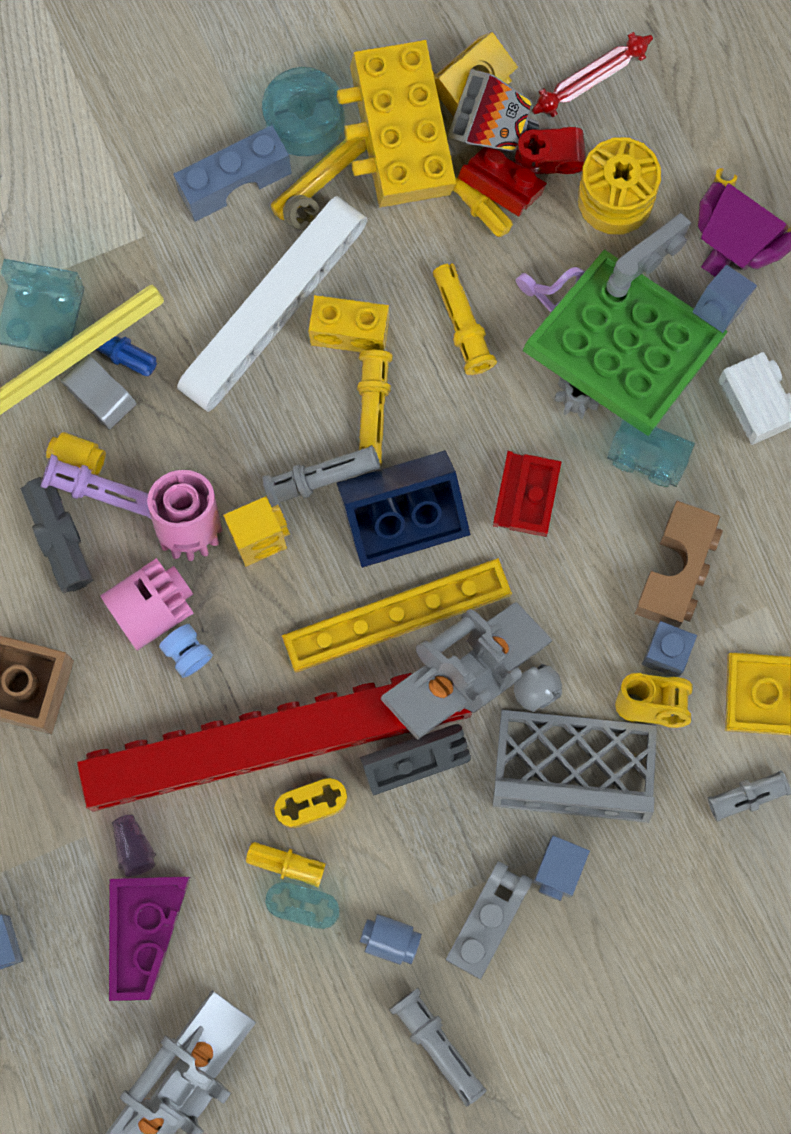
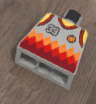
M471 69L447 137L472 145L514 151L518 146L521 135L528 130H539V123L528 117L532 107L530 99L496 76Z

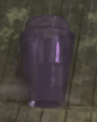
M130 814L115 819L112 822V826L114 829L118 868L124 870L126 877L138 876L153 869L156 865L153 859L156 853L136 821L135 816Z

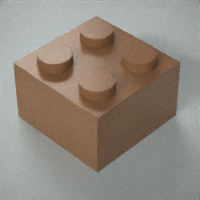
M0 636V721L52 735L74 660L66 652Z

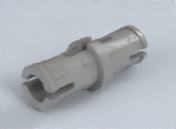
M781 770L751 783L748 780L739 783L740 787L713 797L710 796L707 799L711 812L718 822L723 818L747 809L750 812L759 810V805L785 795H791V789L784 772Z

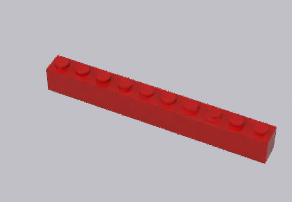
M413 673L392 677L390 679L391 684L376 687L374 682L361 684L352 688V694L338 697L337 692L321 694L315 697V703L300 706L299 701L285 703L277 706V712L263 716L261 711L248 712L239 716V722L224 725L223 720L208 722L201 725V731L187 735L185 730L168 732L162 735L163 741L148 744L147 739H141L124 744L125 750L110 753L109 749H100L86 754V760L77 762L86 808L95 812L411 733L384 704L381 697ZM464 708L460 712H455L439 725L471 718L472 712Z

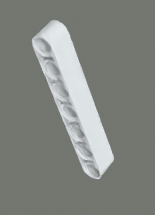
M335 196L331 199L185 371L179 380L177 389L207 412L215 408L359 237L366 226L367 217L340 197Z

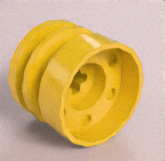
M614 137L600 142L589 152L582 169L578 190V207L583 218L594 229L606 234L624 235L637 230L648 220L661 183V166L655 153L644 143L626 137Z

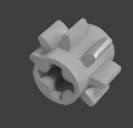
M560 377L558 385L565 391L557 392L555 401L564 403V415L571 411L578 413L580 419H583L585 410L590 408L596 411L598 409L599 403L586 394L580 395L578 398L573 397L572 393H577L579 389Z

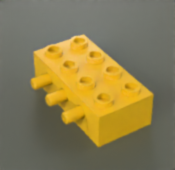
M426 40L354 52L350 64L354 87L337 90L338 103L341 105L357 102L361 123L344 126L346 140L365 137L369 159L352 162L353 175L359 176L372 173L379 208L451 195L456 185V179Z

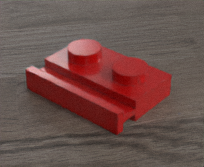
M483 147L469 160L467 165L464 164L457 177L518 217L524 209L526 210L542 195L547 185L546 182L536 177L532 171L522 168L506 158L499 150L490 147Z
M507 451L493 527L498 528L499 526L509 528L512 531L547 537L562 461L528 454L519 455L514 454L512 451Z

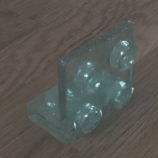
M4 259L1 274L8 284V289L0 316V345L50 354L73 338L85 287L77 272Z
M623 420L619 430L615 433L607 459L613 461L612 464L622 471L632 473L636 470L648 475V480L658 486L669 487V485L677 487L688 465L695 443L657 427L648 437Z

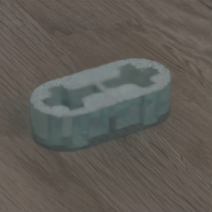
M280 882L274 884L266 894L265 903L267 909L272 915L283 920L316 929H327L332 927L340 916V907L335 898L321 891L287 882ZM284 889L290 890V898L301 901L300 908L286 906L284 912H279L278 904L273 902V897L275 894L281 895ZM321 900H327L328 908L333 910L332 917H324L322 923L317 922L316 914L305 910L306 903L320 905Z

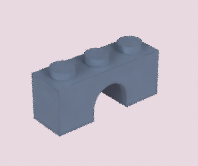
M271 125L173 175L178 192L193 220L196 222L226 207L228 195L236 188L247 183L256 182L259 189H262L292 174L289 154Z

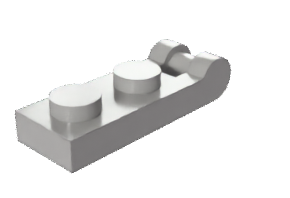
M680 213L619 258L615 264L614 273L607 282V291L615 297L625 296L631 282L643 272L647 275L652 273L667 254L671 256L677 254L687 242L684 236L691 222Z
M500 861L497 862L446 958V961L480 980L533 882L531 878L525 875L519 877L507 870L509 866ZM499 884L513 891L508 902L494 895Z

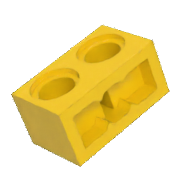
M314 295L308 330L311 346L355 352L363 350L385 351L390 321L389 305Z
M267 496L223 515L245 567L287 549L284 537L290 535L286 520L279 505L271 507Z

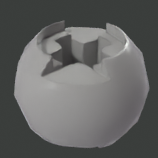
M541 664L538 668L534 666L522 673L521 678L514 683L516 700L525 709L533 712L539 707L542 709L562 695V683L559 674L551 666Z

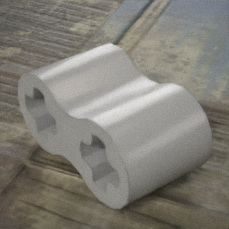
M87 355L61 379L66 389L108 430L112 429L137 405L132 396L90 355Z

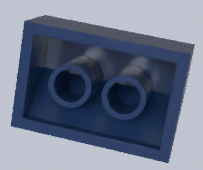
M446 450L336 483L362 568L471 535L457 474Z

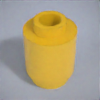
M62 432L58 438L52 437L46 451V458L49 459L51 454L57 456L59 461L79 468L82 465L88 466V469H91V474L99 476L106 457V451L100 449L97 443L66 432Z

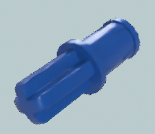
M115 336L96 349L98 352L110 357L113 364L119 365L121 363L144 376H150L157 366L156 357L131 344V340L128 337L120 338Z

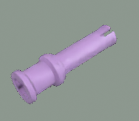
M51 454L40 487L46 489L48 486H52L71 493L72 498L82 499L84 495L151 519L147 503L148 493L91 474V469H88V466L82 465L79 468L59 461L56 455ZM57 473L63 474V475H65V476H68V477L73 478V480H68V479H65V478L56 476V474H57ZM88 483H89V484L98 486V488H97V489H94V488L88 487L87 485H88ZM105 490H110L136 500L135 502L106 493Z

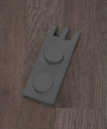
M454 724L425 734L418 740L413 738L360 757L373 796L468 763L471 760L469 749H467L466 738L463 737L464 731L462 726Z

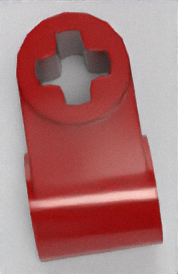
M578 127L528 130L519 138L514 162L522 168L532 171L535 175L556 173L570 175L582 172L586 161L583 130Z

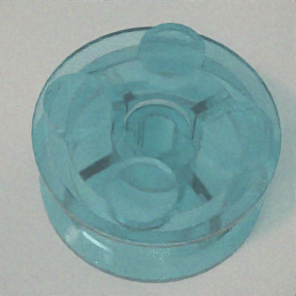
M297 67L286 70L270 82L263 95V116L266 127L271 125L274 127L289 154L295 156L317 155L329 149L339 139L345 124V113L343 104L340 105L337 100L338 85L326 73L310 67Z

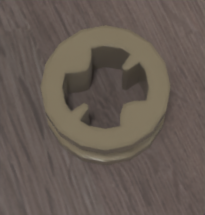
M304 195L291 196L283 207V216L287 224L303 231L320 213L317 202ZM299 206L307 207V209H304L307 212L304 219L296 218L299 216L296 213Z

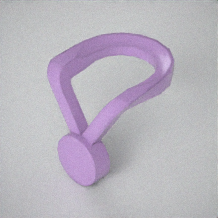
M573 267L566 271L551 287L536 284L526 273H522L516 278V283L522 292L530 297L535 295L552 312L559 302L554 305L545 295L558 291L573 276H576L577 282L585 271L578 267Z

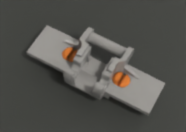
M517 602L487 622L477 612L469 609L461 615V620L431 641H422L416 646V652L425 666L382 695L381 700L418 740L455 712H460L465 708L475 713L511 687L522 675L521 670L517 667L548 646L552 639ZM470 633L467 642L473 650L460 660L456 656L447 659L441 653Z
M212 990L176 1039L164 1036L160 1042L163 1046L129 1092L124 1090L121 1094L120 1099L127 1105L106 1134H175L179 1128L183 1129L187 1134H202L204 1130L199 1126L197 1118L212 1098H215L224 1104L231 1095V1092L215 1078L256 1022ZM175 1056H178L180 1058L168 1076L164 1078L151 1099H144Z

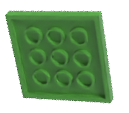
M604 249L528 339L523 352L649 437L722 342L728 331L720 332L692 312L694 308L643 274L631 282L625 296H612L607 291L606 285L609 277L614 273L613 270L619 258Z

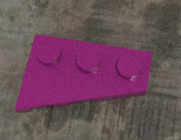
M191 877L109 879V1001L152 999Z

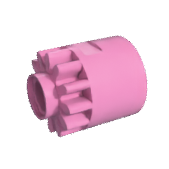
M177 470L160 477L152 485L148 493L147 503L161 549L163 551L171 549L174 559H178L182 552L186 553L189 561L194 560V552L200 551L203 556H208L207 545L218 546L217 534L222 532L216 498L211 483L203 475L190 470Z
M157 558L100 595L137 651L193 614V611L186 602V599L193 595L192 591L175 566L165 571Z

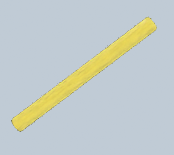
M154 285L147 286L0 388V415L163 304L164 299L159 290Z

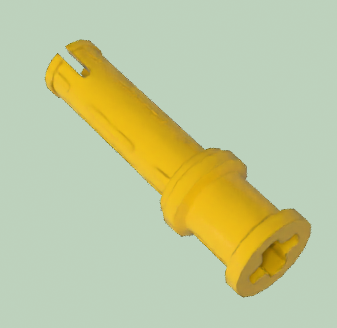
M448 263L434 269L432 274L454 326L453 342L456 347H460L465 360L464 371L467 375H477L486 372L497 364V360L488 350L484 339L486 336L485 329L476 323L455 265L453 263L450 265Z
M363 350L359 353V360L362 361L361 382L357 384L359 395L362 396L359 450L373 445L381 466L385 397L391 392V385L387 383L388 364L392 362L393 355L383 350Z

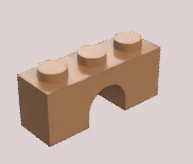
M678 500L676 501L660 545L671 548L680 555L683 562V570L673 576H665L651 571L645 582L634 614L657 623L662 621L677 628L681 626L683 620L691 621L698 600L692 598L695 586L703 587L710 569V565L704 563L708 550L716 551L723 530L717 528L721 516Z

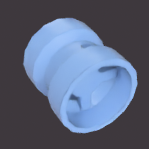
M185 624L174 630L159 645V648L166 657H172L176 662L175 669L182 678L198 671L213 656L206 645L200 644L197 641V633L190 624Z

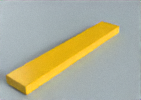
M499 558L292 631L282 635L294 672L298 673L457 616L469 609L473 610L510 597L512 592Z

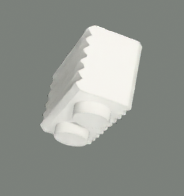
M764 352L747 358L731 367H727L719 378V383L752 445L791 428V393L786 394L779 382L782 380L780 368L774 360L768 361Z

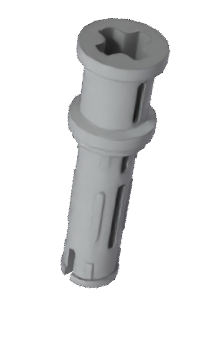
M371 445L368 448L307 468L304 465L298 464L293 467L292 471L274 477L270 474L263 476V485L271 506L273 507L278 504L280 507L283 501L302 496L304 499L310 497L314 489L375 469L378 470L380 469V462L375 448Z
M416 988L392 1006L389 1011L392 1015L397 1014L411 1032V1041L423 1046L467 1107L479 1099L487 1090L441 1029L443 1026L441 1018L433 1016L420 998L421 991L419 988Z

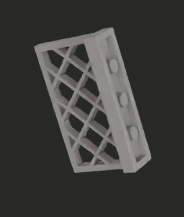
M501 710L492 807L649 823L654 813L655 797H653L657 725ZM508 721L525 723L534 734L518 746L507 734ZM535 724L544 725V726L541 727L540 729H538V727H537ZM553 726L564 727L572 736L558 750L544 735ZM574 728L583 729V730H581V731L578 733ZM591 730L602 731L611 741L597 754L583 739ZM613 732H618V733H622V734H620V735L617 737ZM630 734L647 735V749L636 758L621 742ZM536 739H539L551 753L538 766H535L523 752ZM577 742L591 759L575 771L561 754ZM506 743H507V744L510 746V748L512 749V751H511L510 753H508L507 755H506ZM615 746L630 762L616 774L600 759ZM516 755L530 770L521 779L504 778L505 764ZM645 757L646 769L640 763ZM555 759L569 774L561 783L549 782L540 772ZM594 763L609 779L600 787L588 786L580 776ZM634 767L645 779L644 792L629 791L619 779ZM535 776L539 781H531L530 779ZM575 780L578 785H570L569 783ZM614 784L617 789H609L608 787Z

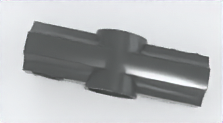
M43 477L35 478L20 488L35 524L32 526L33 532L41 551L49 559L53 574L63 593L75 592L94 581L79 545L81 543L79 533L70 513L65 511L58 489L52 486H48L46 489L42 488L40 485Z

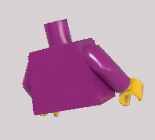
M723 168L717 169L713 183L699 203L698 229L702 233L700 239L714 248L700 267L714 277L726 265L729 266L731 261L743 270L749 267L760 269L781 260L791 252V226L788 229V225L735 188L738 177L736 174L730 181L721 179Z

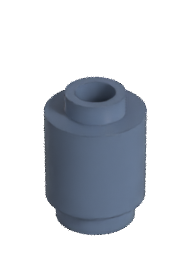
M377 914L375 921L367 919L359 942L366 944L365 953L401 965L402 961L412 964L422 934L413 931V926Z

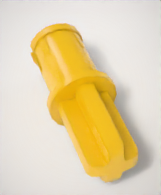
M456 178V185L453 191L469 206L470 214L473 217H479L496 237H502L507 234L513 222L493 200Z
M256 842L251 843L246 855V862L248 864L281 874L280 879L284 880V877H288L318 888L326 866L324 862L292 853L293 849L289 848V851L285 852Z

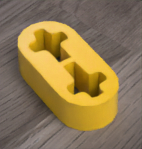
M322 779L280 795L275 803V815L278 821L285 827L298 828L341 812L348 800L347 791L344 785L336 779ZM330 786L333 792L340 791L341 796L336 798V806L329 807L327 802L316 805L313 803V799L324 795L323 788ZM293 799L296 804L309 802L310 807L300 810L297 820H292L289 815H282V810L287 808L286 801Z

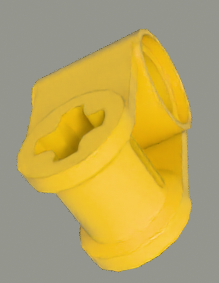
M632 673L627 675L622 681L615 702L616 711L623 719L631 722L661 724L670 728L685 727L691 723V713L688 711V696L692 693L693 684L681 677H661ZM628 694L638 695L642 698V701L634 700Z

